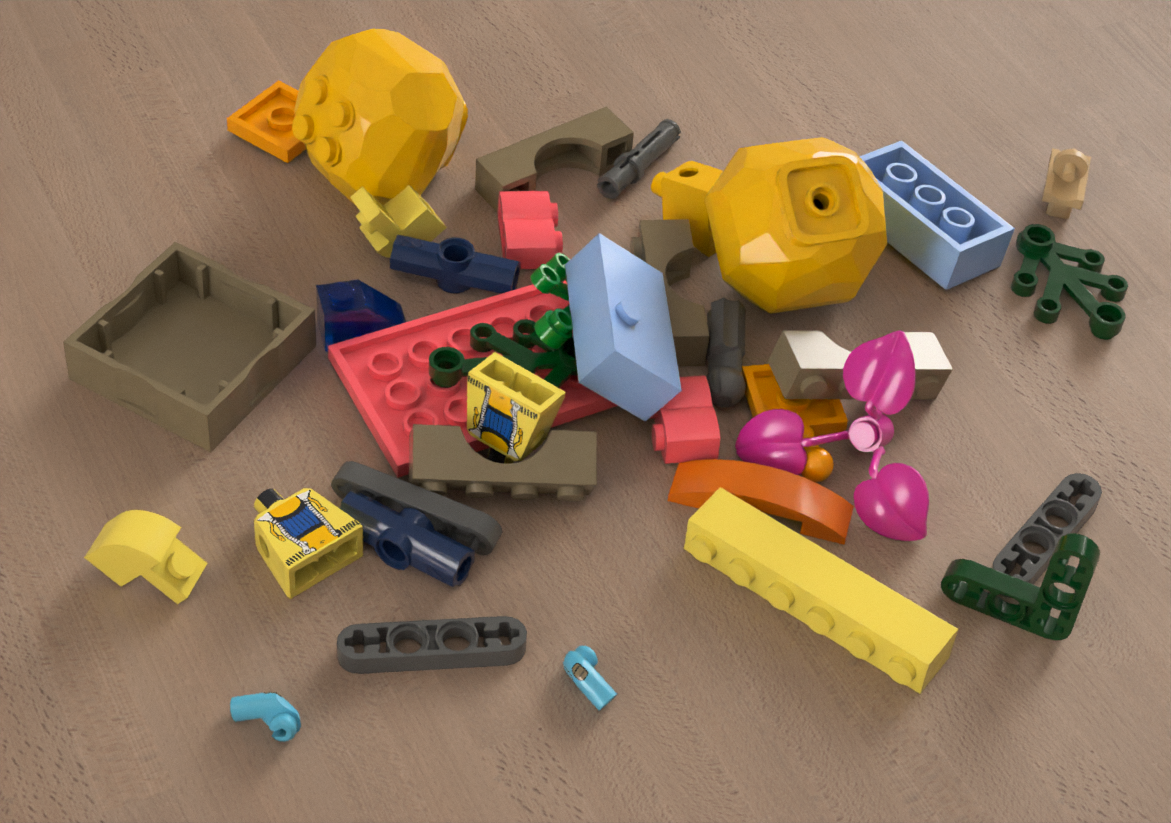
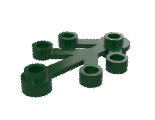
M1041 224L1026 226L1018 234L1016 240V248L1024 255L1020 270L1014 274L1011 290L1021 297L1032 296L1038 284V277L1035 275L1039 262H1041L1050 273L1043 297L1037 300L1034 317L1038 321L1051 324L1058 320L1061 310L1059 298L1062 288H1064L1090 317L1089 326L1094 336L1099 339L1109 340L1118 335L1123 327L1126 314L1120 306L1111 302H1119L1124 299L1128 289L1126 279L1118 275L1108 276L1100 273L1105 261V257L1101 252L1094 249L1084 250L1055 241L1054 232L1047 226ZM1061 259L1077 262L1078 265L1075 267L1064 264ZM1084 285L1101 289V295L1111 302L1099 303Z
M523 319L514 324L513 340L496 332V329L487 323H479L471 328L470 346L478 352L494 350L533 374L538 370L552 369L544 380L558 388L572 375L578 376L573 336L559 349H553L538 337L534 329L535 322L532 320ZM537 345L547 352L535 353L527 348ZM441 347L434 350L429 356V376L440 387H452L462 377L468 376V372L487 357L464 359L463 354L457 349Z

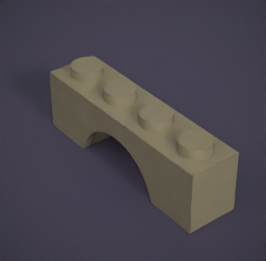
M607 106L477 158L475 190L497 212L499 191H535L536 180L551 170L579 168L600 176L614 166L615 159L622 153L632 150L634 132Z
M689 219L640 220L638 237H631L630 252L663 273L678 366H705L709 331L704 305L685 300L670 288L674 283L690 277L694 247Z
M783 330L768 363L785 399H854L848 393L843 379V367L851 353L850 351L835 344L822 331ZM904 332L910 343L915 361L916 380L911 399H936L953 369L934 333Z
M413 424L409 435L408 483L441 496L447 495V490L466 491L465 495L471 498L492 497L493 492H511L512 498L521 500L536 499L539 497V493L557 494V499L562 501L583 500L584 495H589L597 485V431L551 430L544 440L541 449L535 455L518 463L503 464L490 461L475 452L466 441L460 426Z

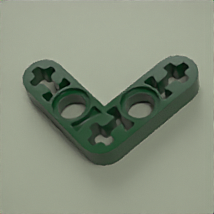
M1071 533L1061 536L1050 559L1041 587L972 560L956 559L949 564L941 581V589L950 600L1043 638L1063 640L1068 638L1072 632L1100 559V549L1092 539L1084 535ZM1071 556L1080 559L1077 568L1068 565ZM1054 583L1066 584L1073 588L1075 593L1064 592L1058 589ZM999 594L1010 596L1016 599L1019 604L1008 603L1002 600ZM1052 608L1061 611L1058 618L1050 616Z

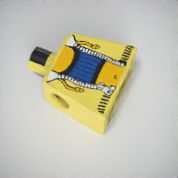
M494 352L468 372L467 431L472 437L490 446L488 452V459L490 461L503 464L522 461L545 440L566 392Z
M271 488L263 491L256 498L254 508L259 513L254 519L256 547L289 599L299 595L363 556V526L313 489L304 488L284 499L275 489Z

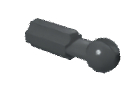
M726 298L711 302V310L707 313L709 342L706 359L709 363L706 378L711 392L712 404L719 408H728L741 402L746 391V383L742 375V358L745 355L746 309L739 300L732 301Z

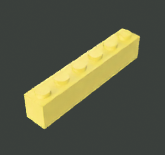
M720 487L688 519L684 550L691 553L697 560L707 563L724 573L736 584L745 586L768 600L775 608L784 610L807 624L814 632L825 635L846 648L853 656L863 659L882 670L897 683L906 685L920 694L949 659L958 632L956 627Z

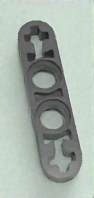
M346 461L343 463L331 482L333 491L341 499H344L350 491L353 493L360 492L399 513L404 508L416 509L431 521L435 531L475 550V554L478 555L490 554L503 532L500 524L493 517L482 511L357 462Z
M1074 473L1065 477L999 552L991 568L1009 575L1014 570L1016 563L1021 566L1019 575H1013V577L1034 585L1048 568L1052 554L1061 536L1078 533L1094 514L1102 494L1098 481L1091 476L1081 473ZM1078 494H1082L1076 501L1075 506L1070 503L1072 496L1075 497ZM1051 515L1059 516L1067 521L1068 526L1056 527L1050 524L1046 517ZM1029 541L1039 543L1045 548L1046 552L1042 554L1032 553L1024 547L1023 543ZM999 594V595H1002V596L1007 597V598H1012V597L1007 596V595Z
M508 616L354 624L343 629L338 635L337 659L344 670L357 674L507 666L517 663L525 655L527 631L519 620ZM459 636L465 638L470 644L463 650L455 651L448 649L443 643L450 637ZM479 637H484V647H478ZM499 637H508L511 644L502 645ZM404 639H413L421 645L420 649L413 653H402L394 646L397 642ZM380 642H386V653H380ZM354 645H363L364 652L354 653Z

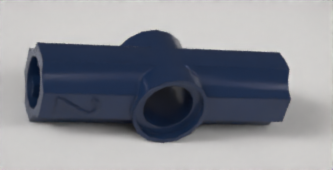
M397 234L390 257V269L436 279L438 287L448 293H462L473 287L502 294L517 288L521 262L475 252L473 244L463 238H448L439 244Z
M350 491L341 501L340 509L363 526V542L373 546L379 558L390 567L397 570H405L412 566L451 587L455 585L460 587L468 577L471 566L475 561V550L435 531L431 521L420 511L413 508H404L399 513L360 492L353 493Z

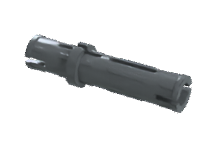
M664 119L631 151L622 153L616 158L614 166L598 179L597 187L600 193L606 198L615 199L629 184L638 182L643 177L644 170L660 157L667 148L680 139L681 130L676 122Z

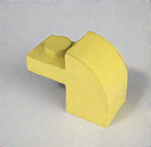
M410 185L393 199H390L384 206L363 186L350 197L360 210L356 215L357 220L361 223L359 228L376 252L384 257H391L393 243L397 234L431 242L447 228L428 202Z
M144 510L125 511L108 521L84 557L120 587L141 575L176 604L188 598L208 564L176 538L181 529L179 525L166 517Z

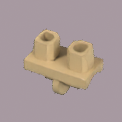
M1052 148L1042 201L1048 202L1047 215L1069 219L1072 208L1081 210L1084 202L1091 160L1090 156H1086L1076 149L1060 151Z

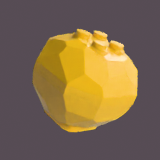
M369 29L331 42L300 84L294 109L296 117L292 123V130L294 136L305 143L311 163L354 205L355 203L350 197L363 186L384 206L408 185L421 196L439 170L446 167L451 161L465 128L468 110L445 62L399 32L386 29Z
M823 137L739 148L704 198L722 279L748 301L770 314L849 302L856 296L888 244L883 190L871 169L855 151Z

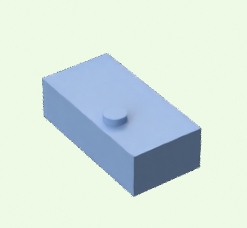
M903 141L860 156L871 169L883 190L887 242L945 290L1001 266L1015 230L1014 227Z
M599 233L565 264L578 382L646 422L682 391L663 273Z

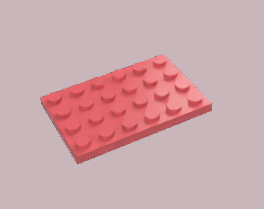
M532 284L329 345L328 359L395 475L399 478L409 474V435L413 424L460 426L466 441L475 452L490 448V446L472 437L467 431L468 376L462 377L455 386L448 388L438 386L429 376L430 354L441 347H452L460 351L464 359L489 357L496 351L478 352L470 346V330L474 325L479 323L490 324L496 329V332L513 340V326L517 321L528 319L536 322L547 311H554L557 308L563 310L570 303L551 293H542ZM537 345L527 348L535 353L547 352ZM552 369L538 370L535 375L544 379ZM572 375L560 387L566 394L551 428L618 405L578 382V376Z

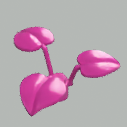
M895 331L862 343L847 357L843 367L845 387L854 399L867 401L865 411L869 414L854 420L849 430L802 439L804 424L801 417L785 409H772L762 412L748 421L741 429L735 448L737 455L744 462L770 466L796 475H800L804 471L807 463V454L804 447L850 439L851 444L859 451H872L873 456L868 470L872 479L861 482L854 491V505L860 519L876 533L894 540L915 541L927 536L929 493L920 473L913 467L903 463H890L878 472L881 456L885 454L883 447L890 443L894 435L893 424L884 414L892 415L904 409L910 402L915 389L914 356L910 343L903 331Z

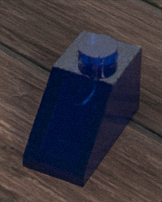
M359 279L316 285L317 323L325 352H328L329 345L406 322L400 303Z

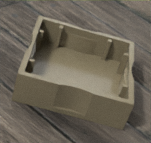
M174 242L136 276L133 283L124 293L101 307L63 341L68 376L70 380L212 452L316 347L315 309L266 285L241 278L224 265Z

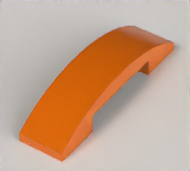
M704 459L678 464L667 501L699 509L721 487L761 512L802 522L800 534L845 544L854 506L843 497L816 482L781 469L736 460Z

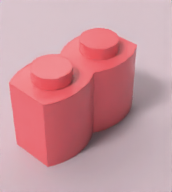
M499 191L497 215L502 258L521 262V269H537L540 265L546 264L556 253L563 252L562 232L555 231L554 228L558 226L557 203L550 202L548 191Z
M705 375L680 377L682 391L649 418L655 421V424L652 425L654 451H661L665 464L718 459L721 439L716 412L712 406L707 378Z

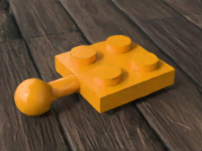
M278 80L227 118V131L289 163L306 150L305 143L297 139L292 130V123L296 117L294 109L299 91Z
M769 364L742 366V375L746 383L745 395L752 417L772 409L790 410L798 414L803 421L804 434L802 439L846 431L848 420L840 399H785ZM819 445L804 447L807 454V463L804 471L801 473L802 477L813 482L824 481L833 471L834 462L831 454L824 448L819 447Z

